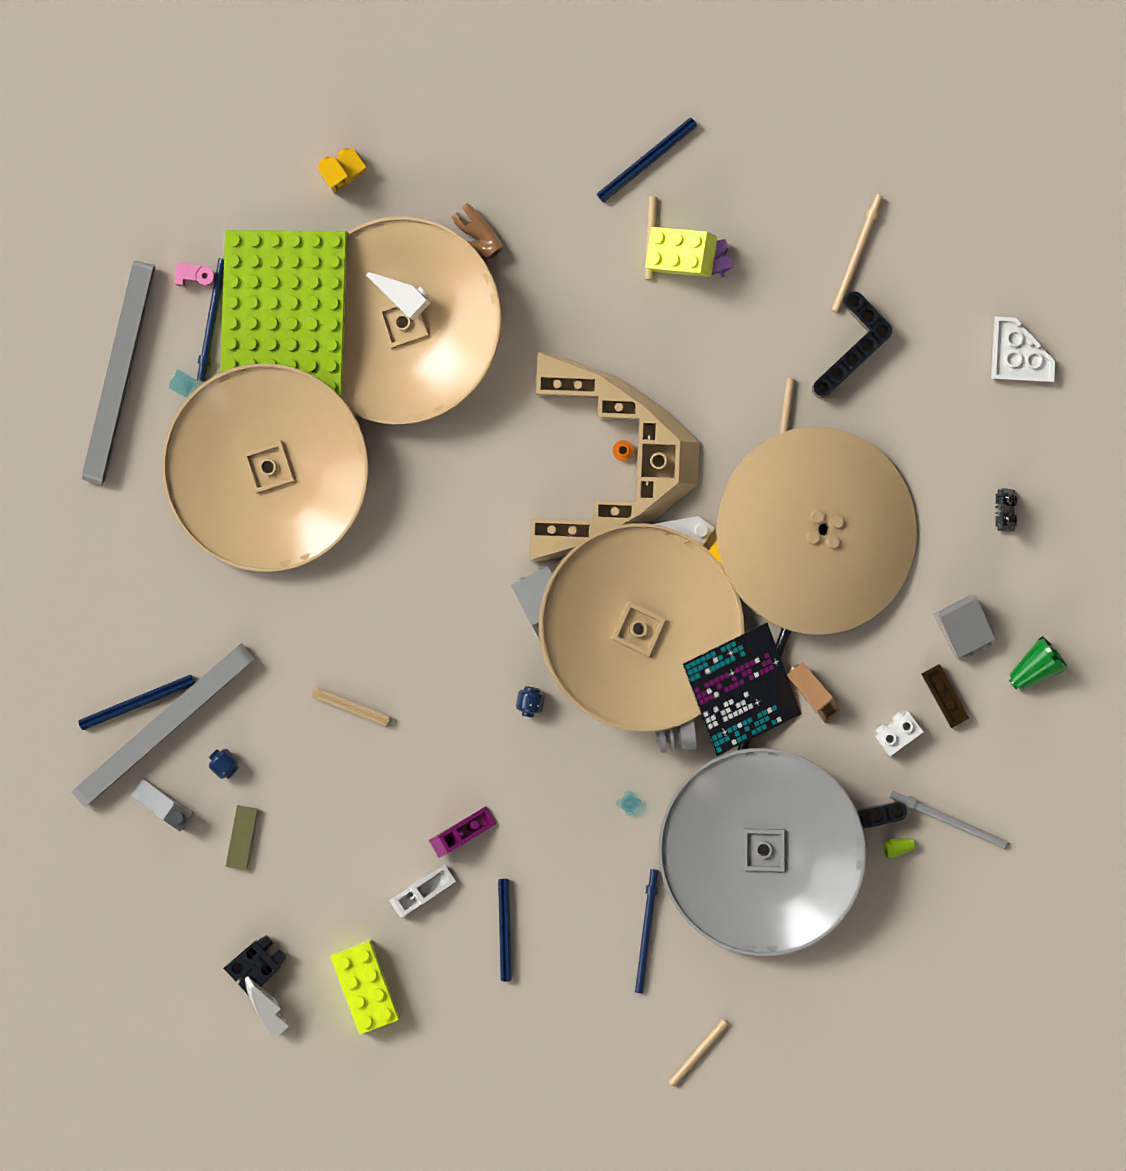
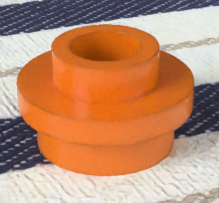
M626 440L616 442L613 446L614 457L620 461H626L631 458L633 454L631 443ZM626 447V454H621L619 448Z

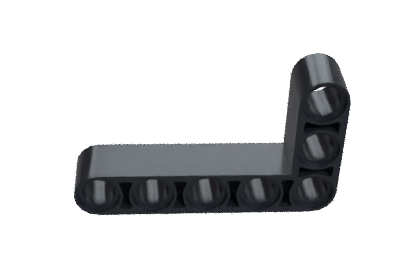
M857 291L848 293L843 303L846 310L862 325L867 333L814 382L812 393L817 398L828 396L892 335L891 325ZM854 296L858 298L859 305L856 307L851 306L848 302L849 297ZM863 312H871L873 320L871 322L865 321L862 316ZM883 326L887 329L885 337H880L877 334L878 327ZM863 341L871 342V351H865L862 348ZM848 355L856 356V365L848 364ZM833 369L841 370V379L837 380L832 377ZM818 383H824L827 386L826 393L821 394L817 391Z
M897 801L856 810L862 818L861 824L863 829L901 821L907 815L906 806ZM899 805L902 808V813L900 816L894 817L892 815V808ZM875 810H880L882 813L879 821H873L871 818L872 812Z

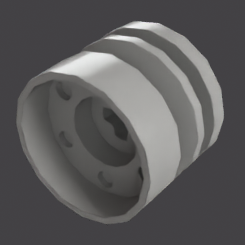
M694 719L679 726L655 731L656 741L661 749V753L667 752L666 743H670L671 752H674L676 742L679 741L682 750L697 749Z

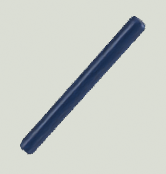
M687 119L597 193L600 201L605 202L694 130L697 127L694 119Z
M188 675L82 718L78 721L81 730L98 725L193 686L195 684L194 677Z

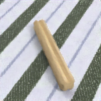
M315 687L312 692V697L383 726H387L390 721V716L321 688Z

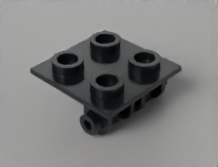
M998 489V493L995 494L996 504H1001V506H995V508H1001V512H995V514H1001V516H995V527H997V531H1014V527L1017 526V515L1014 514V506L1017 505V494L1013 489Z

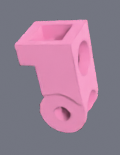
M177 263L175 285L184 286L185 281L199 282L202 286H210L214 283L215 275L210 268Z

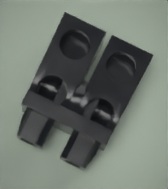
M268 935L263 936L258 941L255 940L223 968L235 982L250 968L253 969L238 983L247 995L245 983L247 976L262 987L281 968L280 965L287 957L280 949L272 956L266 951L274 943Z

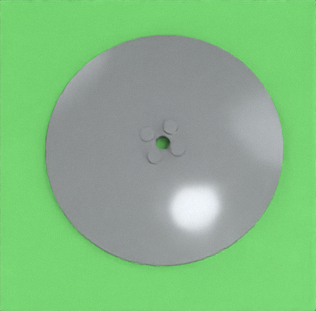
M771 748L737 750L721 755L697 769L686 779L673 796L665 812L659 835L658 851L662 878L666 890L679 913L688 924L711 942L742 954L776 956L798 951L814 944L831 932L846 916L859 893L863 881L866 864V844L863 827L853 802L841 785L824 769L802 756L783 750ZM761 844L769 846L770 853L768 855H762L759 852Z

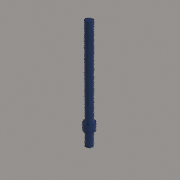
M218 258L202 352L197 362L199 364L197 381L205 382L207 366H210L211 357H209L224 277V259Z
M650 869L649 884L646 885L645 891L647 899L635 993L641 994L644 988L655 895H658L657 879L659 870Z

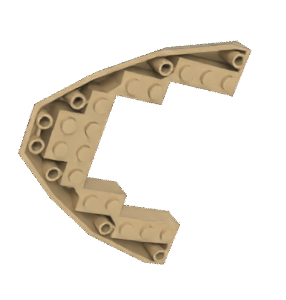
M538 352L537 396L598 398V419L639 420L636 502L594 500L593 521L531 518L530 561H554L564 558L579 543L593 534L618 525L647 524L667 511L698 485L700 443L664 408L622 379L560 355Z

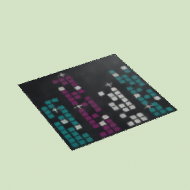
M768 622L682 663L717 756L801 714Z

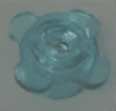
M626 791L624 796L617 800L616 805L622 808L626 815L630 816L633 814V810L641 805V800L636 799L631 791Z

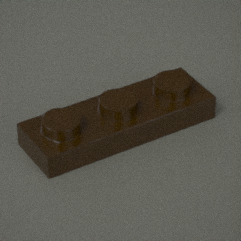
M940 664L921 673L950 728L970 719Z

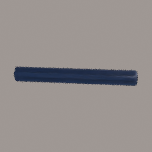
M502 878L498 880L500 978L503 982H509L512 980L509 879Z

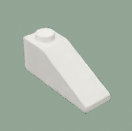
M368 272L366 274L412 320H415L431 303L427 299L429 294L421 287L417 289L412 285Z

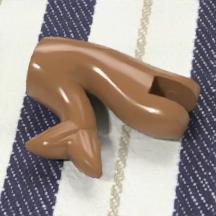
M466 203L462 209L471 221L467 223L458 212L452 216V219L462 232L479 240L468 241V243L484 260L488 261L503 250V245L486 220L470 204Z

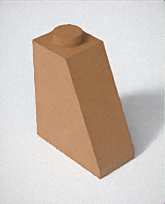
M803 662L790 669L787 677L824 723L840 711L834 698Z

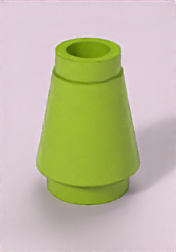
M913 838L887 839L886 842H883V851L886 858L891 857L894 859L915 850Z

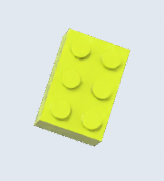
M651 227L645 268L659 273L711 277L718 236L705 231Z

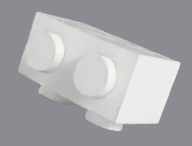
M902 711L898 712L892 717L893 721L890 724L886 725L884 723L875 730L877 733L873 736L888 756L893 755L923 733L922 729L907 711L905 713Z

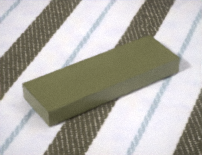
M237 805L225 867L247 870L258 812L257 808Z

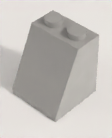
M548 566L535 570L533 574L526 578H519L511 585L538 638L540 606L547 583L552 576Z
M969 595L933 614L955 658L961 657L964 660L974 655L972 651L980 648V650H984L992 645L991 641L995 640L976 595Z

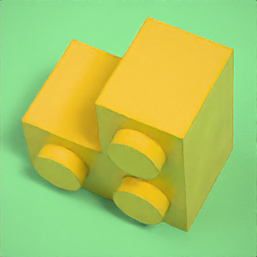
M346 147L339 151L337 158L334 156L329 158L327 156L318 163L320 165L317 167L319 174L334 194L367 171L366 166L352 147L349 149Z

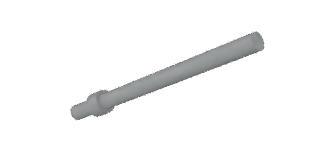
M892 791L890 795L891 799L904 804L910 810H918L1001 848H1004L1007 841L924 805L912 796L906 797L895 791Z

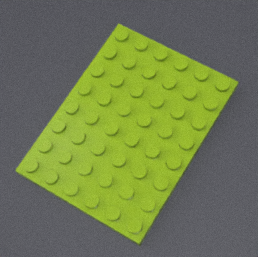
M225 230L220 373L235 367L258 363L285 365L315 376L342 398L347 231Z

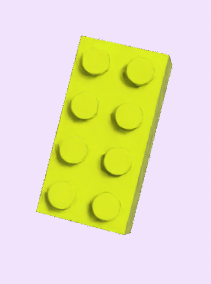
M371 939L333 953L330 956L359 1035L399 1020L400 1016Z

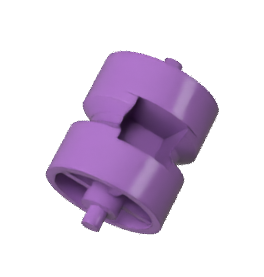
M726 239L718 240L716 243L712 275L720 274L721 278L725 277L724 273L727 270L734 268L732 258L726 256L728 252Z

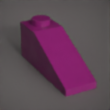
M485 806L429 839V842L438 858L496 825V822Z

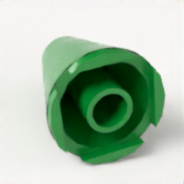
M1041 636L1009 674L1011 677L1009 682L1016 690L1018 688L1020 690L1027 689L1068 669L1061 655L1050 646L1051 643L1044 636Z

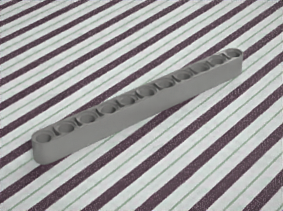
M135 260L132 264L83 468L82 480L103 484L106 478L154 277L155 265Z
M242 643L238 645L72 791L74 796L84 807L91 804L255 660L252 654Z

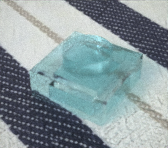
M177 369L168 388L187 398L196 379Z

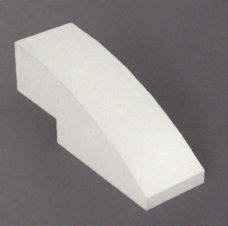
M444 864L390 899L389 902L401 918L456 881Z
M247 976L245 983L250 1001L262 1022L277 1038L288 1027L283 1016L278 1013L281 1008L270 994Z

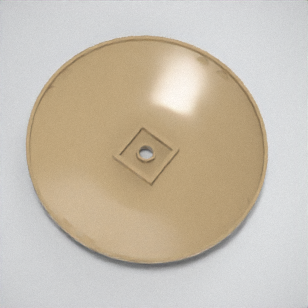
M397 216L380 218L359 225L347 232L342 399L354 415L385 424L419 423L446 413L465 400L476 389L490 368L497 351L501 332V306L492 274L478 252L466 240L452 230L433 221L416 217ZM370 272L412 285L417 289L421 287L429 294L427 299L431 303L415 320H412L366 274ZM401 317L408 319V325L405 328H400L398 325V320Z
M258 363L235 367L219 373L199 386L185 400L172 420L167 432L162 456V476L170 508L179 525L196 545L209 555L231 566L251 571L272 572L295 568L311 562L326 553L342 539L352 526L363 504L368 482V455L364 436L355 416L344 400L332 388L315 376L300 369L279 364ZM266 461L273 463L274 469L271 473H267L263 469V464Z
M803 427L785 431L769 438L754 448L740 462L728 480L721 497L717 516V543L721 562L729 581L741 599L759 616L774 625L793 632L817 635L832 634L852 629L872 619L893 600L901 589L910 571L915 554L917 540L916 516L910 493L902 476L892 462L875 446L852 433L840 429ZM821 524L827 526L828 531L825 536H822L818 531Z
M646 523L618 525L593 534L573 548L562 559L549 579L543 594L539 614L541 650L548 670L559 689L577 708L593 719L614 728L637 732L669 729L700 715L699 707L682 663L744 634L742 605L738 593L725 573L723 565L706 547L686 534L668 527ZM635 624L642 625L643 633L641 635L634 633L633 626Z

